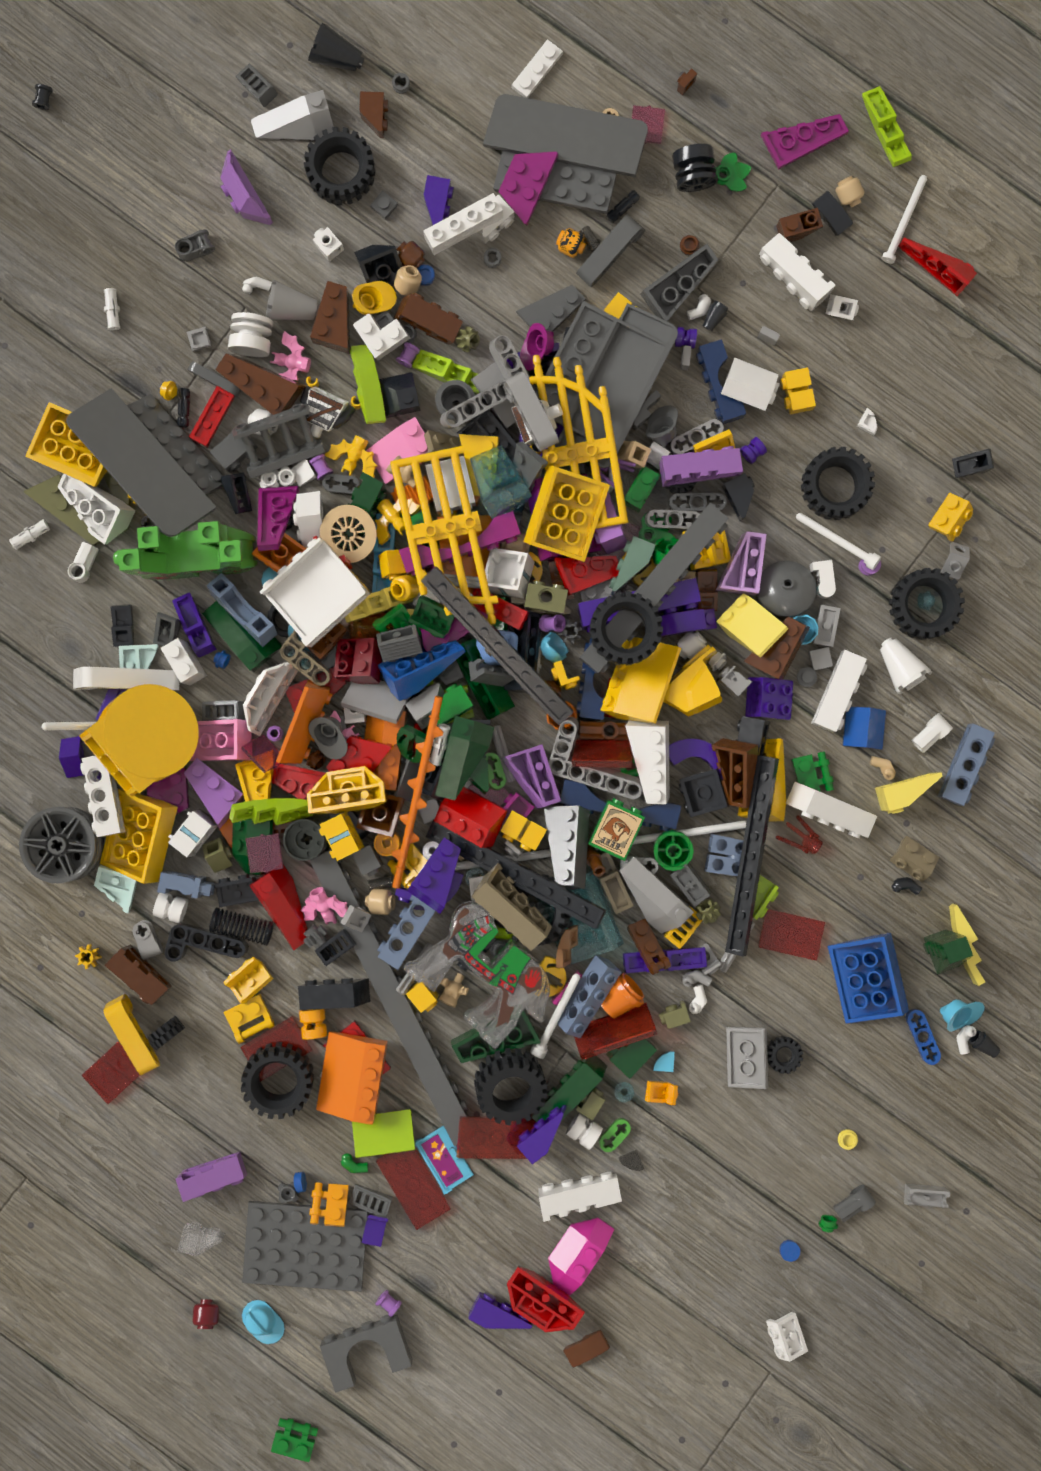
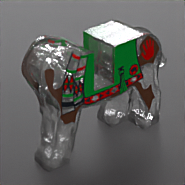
M466 901L455 908L448 936L429 948L420 958L408 961L404 965V971L418 983H424L434 992L455 960L461 958L478 977L494 987L492 994L484 1003L475 1008L468 1009L463 1016L469 1024L479 1031L480 1037L496 1049L516 1027L517 1021L525 1007L527 1013L540 1023L544 1021L545 1008L550 994L549 979L538 959L512 939L490 961V958L482 950L499 931L492 916L486 909L477 904L476 901Z

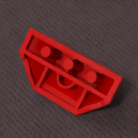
M518 1266L507 1282L512 1310L544 1332L573 1330L585 1313L567 1293L532 1270Z

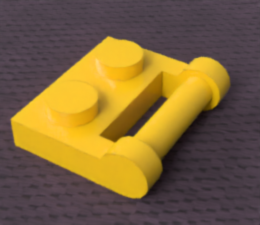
M261 994L252 997L244 1005L240 1003L223 1012L238 1044L245 1042L246 1038L266 1028L271 1029L275 1027L273 1018ZM263 1015L264 1021L241 1032L240 1026Z

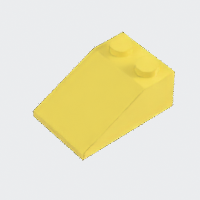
M744 593L716 621L730 638L760 658L788 630L787 626Z
M942 772L929 773L876 787L875 790L881 811H887L888 814L904 811L903 807L911 805L942 777Z

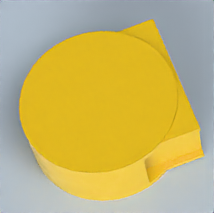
M144 684L132 687L112 700L104 708L98 721L80 734L79 737L127 795L132 798L137 793L140 794L152 783L163 780L178 772L190 761L197 747L199 730L197 719L191 706L181 695L164 686Z

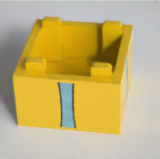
M348 812L319 824L321 836L325 835L332 849L330 855L332 858L336 857L337 861L364 848Z

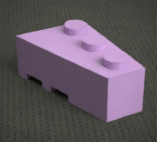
M745 532L741 535L716 591L744 593L753 596L759 594L766 534Z

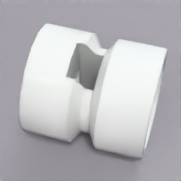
M159 893L154 905L153 916L162 919L168 917L169 921L181 924L188 907V899L179 896L173 898L172 894Z
M579 1112L570 1123L565 1134L573 1140L579 1139V1143L590 1150L598 1140L603 1128L595 1122L590 1123L589 1118Z

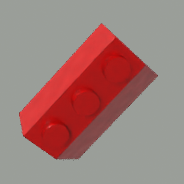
M463 787L455 800L445 798L441 802L434 821L480 848L494 845L508 810Z

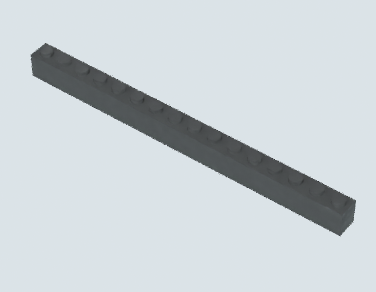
M332 850L310 860L328 897L336 895L339 901L347 902L348 908L352 905L368 912L365 904L361 905L358 899L360 894L357 888H352L349 882L351 876L348 870H343L340 864L343 862L342 859L337 861L336 857H331L330 851ZM336 912V914H337V916H338V918H339V920H340V922H341L342 919H343V917H340V916L338 915V913ZM368 921L362 933L342 924L343 928L346 929L357 944L353 948L453 1145L456 1146L476 1135L475 1129L478 1128L473 1117L469 1118L466 1112L469 1110L464 1099L460 1100L457 1094L460 1091L456 1083L451 1082L449 1078L451 1074L447 1065H442L439 1059L442 1057L438 1047H433L430 1041L433 1039L428 1028L424 1029L421 1023L423 1018L419 1011L415 1012L412 1006L413 1003L407 995H401L396 991L403 978L401 975L397 976L394 967L378 958L380 952L377 949L383 940L379 941L376 935L378 929L375 923Z

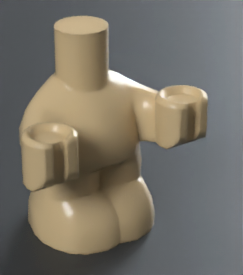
M398 455L394 460H398V459H402V458H401L400 455ZM389 464L386 471L393 474L391 464ZM412 466L399 467L403 483H408L414 488L416 483L412 477Z
M457 973L454 980H449L442 976L439 984L445 987L438 1000L456 1008L460 995L466 996L469 988L461 984L465 976Z

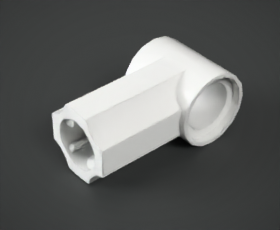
M82 542L74 562L68 567V575L78 583L87 581L90 576L89 571L99 549ZM78 568H82V575L75 577V571Z
M938 713L928 721L926 727L911 741L924 753L938 739L945 737L953 727Z

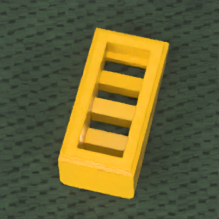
M691 908L694 912L692 916L697 919L694 923L688 918L686 921L692 925L689 929L684 924L680 926L687 931L685 935L677 928L667 931L664 935L665 938L679 949L682 948L703 921L698 919L696 916L698 912ZM673 932L678 934L682 939L680 941L676 939L672 935Z

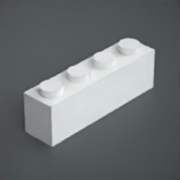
M847 650L841 651L811 724L833 733L837 732V729L841 730L845 720L842 717L845 711H849L852 704L850 700L852 693L855 694L860 685L857 681L860 675L863 676L867 669V664H865L866 658Z

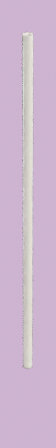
M746 821L676 831H680L690 837L746 828ZM662 833L636 836L633 845L655 842ZM546 849L522 853L518 858L509 855L505 856L519 862L551 857V851ZM470 861L457 862L455 871L478 868L480 866Z

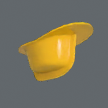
M383 281L361 284L353 290L352 297L354 303L352 306L363 315L390 310L395 305L397 299L396 292L391 285Z

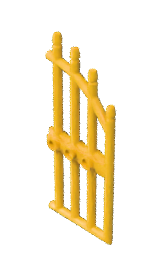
M534 355L535 376L529 377L530 384H537L539 397L547 402L545 384H557L567 442L565 446L555 447L554 444L548 447V449L542 450V458L548 462L547 466L544 467L545 470H547L548 465L558 468L570 465L571 472L580 475L578 464L590 462L593 479L601 482L598 460L610 458L619 517L607 518L604 502L596 529L628 523L605 386L599 387V396L601 397L599 400L586 388L581 365L575 366L577 383L564 378L560 357L553 359L555 376H543L540 356ZM566 387L579 393L586 435L585 442L575 443ZM588 401L602 412L606 438L594 440Z
M463 445L390 461L421 596L427 595V587L421 582V579L427 572L422 569L417 545L429 543L434 567L437 566L444 573L437 541L449 538L460 591L472 604H484L488 621L492 625L496 624L493 604L498 603L497 595H490L476 534V532L482 531L478 511L471 512L459 454L464 453ZM450 456L464 513L456 516L451 514L439 459ZM427 461L432 463L444 516L443 519L434 521L431 518L419 463ZM412 466L424 523L412 525L399 467ZM469 535L483 597L470 596L457 536ZM444 606V612L446 616L452 615V613Z

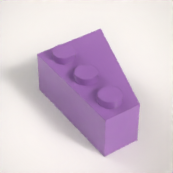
M608 491L605 499L607 518L618 517ZM621 524L596 529L597 532L594 533L597 544H602L607 554L625 548L627 539Z
M542 744L500 758L536 808H542L561 801Z
M198 758L184 772L192 788L220 829L229 819L232 804L243 802V793Z
M237 1152L185 1169L178 1175L176 1182L182 1201L185 1202L211 1191H219L229 1184L232 1186L240 1184L246 1177L247 1172L241 1153Z

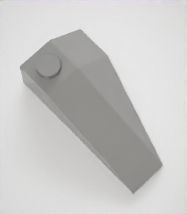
M323 90L301 96L251 119L256 139L261 140L293 139V141H300L302 139L314 141L313 137L318 134L321 138L323 130L327 129L328 133L333 132L332 127H334Z
M634 856L619 870L647 922L660 933L680 927L694 913L683 899Z

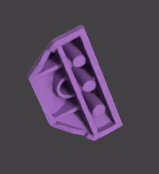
M230 149L227 151L220 178L223 185L220 187L226 197L231 196L233 202L230 204L236 214L240 212L245 219L268 225L272 224L270 215Z

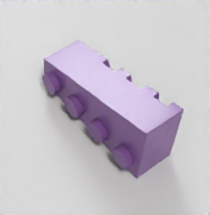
M734 446L724 447L722 450L716 451L708 449L696 453L688 452L662 456L659 462L662 487L739 476L743 473L740 448L734 449Z

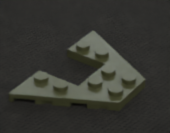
M107 471L104 479L110 489V494L130 506V499L127 498L128 493ZM58 474L24 490L26 495L91 545L95 546L101 543L89 533L86 523L77 516L79 513L73 505L68 503L58 489L62 478L61 475ZM129 524L128 528H127L126 530H124L123 532H125V531H127V530L130 529V524Z

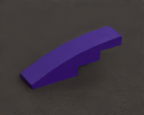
M705 947L663 949L665 956L668 957L671 963V967L666 969L667 971L707 967ZM639 952L623 953L624 973L649 972ZM657 958L653 959L655 963L659 962Z

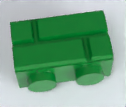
M646 466L642 468L624 497L625 505L639 513L659 480L660 475Z

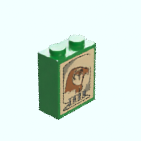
M613 798L612 801L607 800L588 844L625 861L645 817L641 815V810L633 806L631 809L623 806L624 802Z

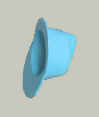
M956 999L940 1009V1013L947 1023V1030L952 1032L977 1021L982 1016L985 1006L982 1002L967 1004Z
M251 1301L243 1309V1323L261 1343L273 1344L281 1339L285 1330L284 1322L265 1301Z

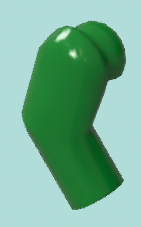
M346 1153L342 1155L341 1165L350 1173L368 1172V1162L355 1163L352 1160L351 1154Z

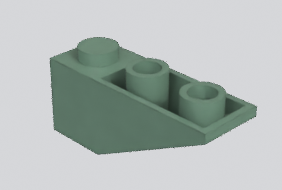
M633 536L631 541L627 540L623 552H626L624 560L621 558L616 568L619 574L617 578L613 577L609 588L612 589L610 595L617 593L647 567L655 544Z

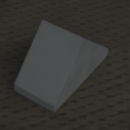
M158 612L153 643L165 646L175 640L182 625L180 620Z

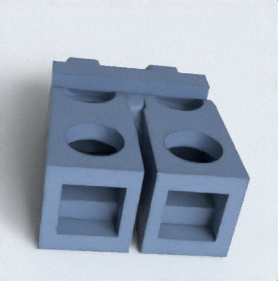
M710 834L708 851L728 856L707 854L704 871L738 876L744 840Z
M167 870L161 872L157 892L166 894L172 890H178L184 895L192 894L191 898H200L203 895H214L215 888L213 884L216 883L206 881L205 876L197 877Z

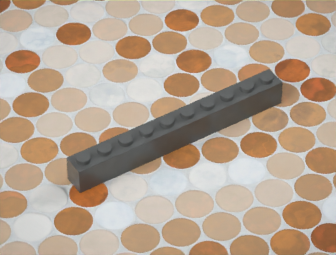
M709 503L634 594H642L643 598L650 599L652 601L651 604L659 608L663 603L660 599L665 594L669 596L676 588L674 585L678 578L681 581L689 572L687 567L691 563L695 565L702 557L699 553L703 548L707 550L715 542L713 539L714 535L717 532L721 534L728 525L725 522L729 518L713 504ZM620 610L606 626L607 637L615 646L623 648V643L626 640L630 642L637 634L634 630L639 624L643 627L644 622L637 613L630 610ZM592 643L579 658L597 674L600 671L604 673L611 665L609 661L605 660V657L597 653V649L593 647Z

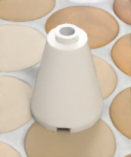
M889 638L881 644L883 646L880 649L898 694H902L901 690L904 688L908 691L926 679V673L932 674L930 668L898 639L892 640V638Z

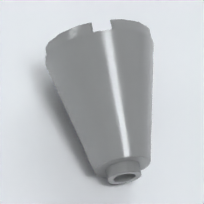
M272 280L266 317L272 321L314 320L320 306L317 304L316 299Z

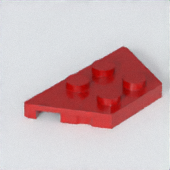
M351 735L346 740L348 744L346 755L341 759H332L326 767L331 772L365 766L374 772L393 745Z

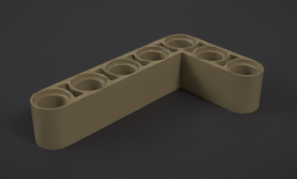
M294 630L280 649L281 656L316 685L323 686L327 684L332 678L331 671L305 650L306 646L298 638V633ZM287 646L294 647V656L291 657L286 654ZM303 658L310 660L311 667L309 669L302 667L301 661ZM318 671L326 673V681L318 680Z

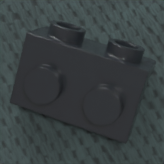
M250 874L239 875L238 880L231 881L230 877L218 879L219 883L213 885L217 891L219 908L259 900L249 886L256 881V877H250Z

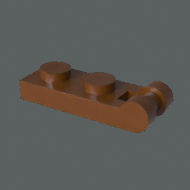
M642 919L628 925L627 930L649 972L654 975L659 973L661 969L666 970L670 968V960L665 956L647 920ZM657 958L659 962L655 963L653 959Z

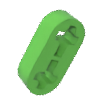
M488 753L485 759L487 761L488 758L495 760L493 764L494 770L488 764L489 788L495 791L500 790L506 783L504 770L499 756L495 753ZM493 773L496 774L497 779H501L499 786L496 783H492L494 779Z
M617 1118L600 1136L599 1144L603 1151L612 1152L629 1135L631 1127L628 1120ZM625 1123L626 1131L621 1130L616 1134L615 1132L618 1130L617 1124L623 1125ZM612 1136H614V1138L611 1141L613 1145H607L605 1147L604 1139L606 1138L609 1140Z

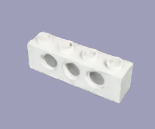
M494 193L423 230L425 240L432 253L436 255L503 218V209Z
M96 756L82 758L81 771L86 778L84 788L86 794H89L90 802L88 803V809L90 814L93 815V832L97 837L124 833L125 826L116 780ZM100 771L102 778L97 782L95 780V773ZM101 790H103L106 795L103 801H100L98 798V794ZM104 810L109 812L107 821L102 818Z

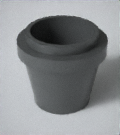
M447 381L440 386L436 393V407L442 415L453 408L454 402L461 404L475 396L474 392L463 381ZM465 405L464 410L470 415L472 408L469 405ZM448 414L447 419L455 421V417L452 414Z

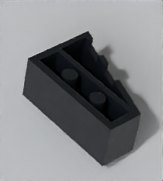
M343 978L340 981L324 979L323 982H317L314 979L306 980L305 984L298 986L300 1010L355 1008L371 1002L369 978Z

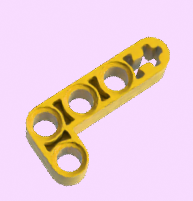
M123 994L106 1003L103 1009L104 1015L140 1075H144L159 1067L160 1061L132 1014L133 1005L130 998Z

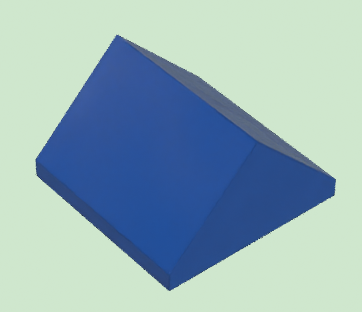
M850 707L849 711L845 714L843 746L883 750L886 710Z

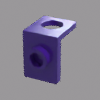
M368 1215L362 1243L381 1247L388 1219Z

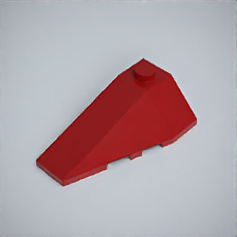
M905 237L898 245L903 252L956 296L964 290L977 274L971 264Z
M280 863L249 886L291 948L295 950L304 944L306 936L303 933L307 930V926L301 911L302 908L294 880L284 864Z

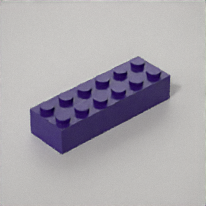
M696 578L675 582L676 588L669 596L665 594L660 599L663 603L658 608V614L676 613L678 609H683V612L694 610L701 602ZM607 597L578 603L577 609L582 630L590 631L593 613L597 606ZM618 611L613 613L608 618L606 626L612 620V618L618 613Z

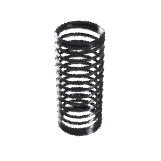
M218 907L214 909L209 926L210 932L215 933L217 931L218 934L222 933V935L226 934V936L230 934L231 937L247 939L248 942L252 940V943L256 941L257 944L260 942L261 945L267 946L269 944L274 927L273 921H269L267 928V920L264 921L258 941L263 919H260L257 934L253 940L258 917L255 919L252 935L249 939L254 916L251 917L248 933L245 937L250 918L249 915L247 916L243 934L240 937L245 914L242 916L239 932L236 936L241 913L238 914L237 920V913H234L230 931L227 934L232 911H230L227 919L228 910L224 913V909H221V911ZM226 919H227L226 929H225V931H224V933H223V927H224L225 922H226ZM221 920H222V926H221V929H220V931H219V926H220V923H221ZM236 920L235 930L232 934V929Z

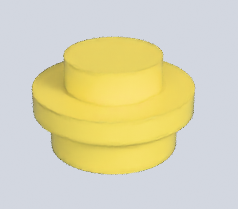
M845 1129L839 1133L838 1143L843 1149L850 1150L857 1145L858 1137L854 1131Z

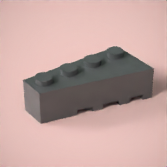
M707 243L646 287L640 295L655 316L668 321L719 259Z

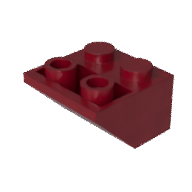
M375 638L340 639L337 643L334 678L359 684H379L381 672L378 664L382 663V656L377 640Z

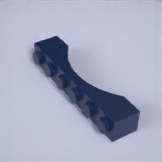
M564 779L560 803H563V806H581L590 810V814H593L594 811H603L606 803L590 792L585 784ZM667 803L637 808L642 811L641 815L645 817L642 826L651 827L652 824L659 825V829L664 831L677 828L681 810L680 805Z

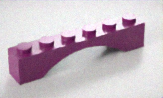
M513 511L493 518L490 525L477 537L480 550L487 548L490 551L498 548L500 543L506 542V544H511L518 541L517 538L520 537L521 533ZM470 542L459 546L461 557L465 555L473 557ZM421 544L417 545L422 569L430 568L432 570L434 563L430 547ZM410 548L400 549L399 553L407 575L416 576ZM451 548L439 549L442 563L447 561L450 564L454 563Z

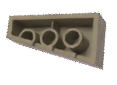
M497 863L482 878L471 897L475 899L477 904L486 909L494 919H497L508 932L516 936L524 946H527L532 951L548 936L552 926L536 907L529 905L527 896L523 892L519 893L512 884L515 882L510 876L506 878L501 872L503 868Z

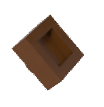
M692 68L688 73L684 72L677 81V91L682 96L696 81L697 73Z

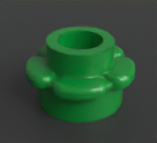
M822 1215L818 1225L824 1232L831 1233L834 1229L838 1228L837 1218L832 1215Z

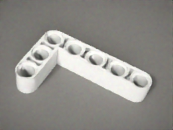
M80 667L74 669L73 689L92 690L97 688L130 689L138 685L155 684L167 687L173 691H179V679L174 670Z

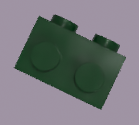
M420 596L408 622L416 625L418 629L430 632L434 637L444 638L450 632L455 616L453 614L446 616L444 605L426 596Z

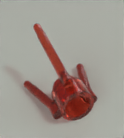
M799 815L796 816V819L810 834L805 835L789 822L786 825L804 839L802 841L804 846L778 835L776 836L777 840L796 847L806 854L809 851L812 854H816L823 844V841L818 839L820 836Z

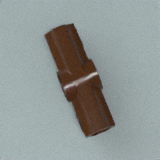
M579 721V739L629 740L625 727L627 723ZM606 726L612 727V736H607L604 733Z

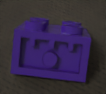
M766 677L748 678L752 682L747 687L745 717L791 719L793 681Z

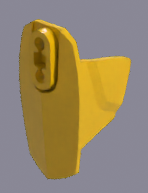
M707 645L670 680L663 702L688 717L722 702L719 688L706 666L717 653L713 646Z

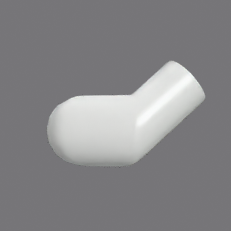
M252 277L244 280L242 290L248 294L252 293L253 288L256 287L269 291L272 282L259 277Z

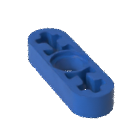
M911 1009L906 1013V1022L920 1056L927 1064L935 1065L940 1061L941 1053L927 1019L922 1011ZM914 1013L920 1016L918 1018L919 1025H924L925 1027L918 1028L916 1022L911 1021ZM922 1031L928 1033V1039L925 1042L918 1040V1034ZM922 1046H928L930 1051L935 1053L932 1060L926 1058L929 1053L925 1047L922 1049Z

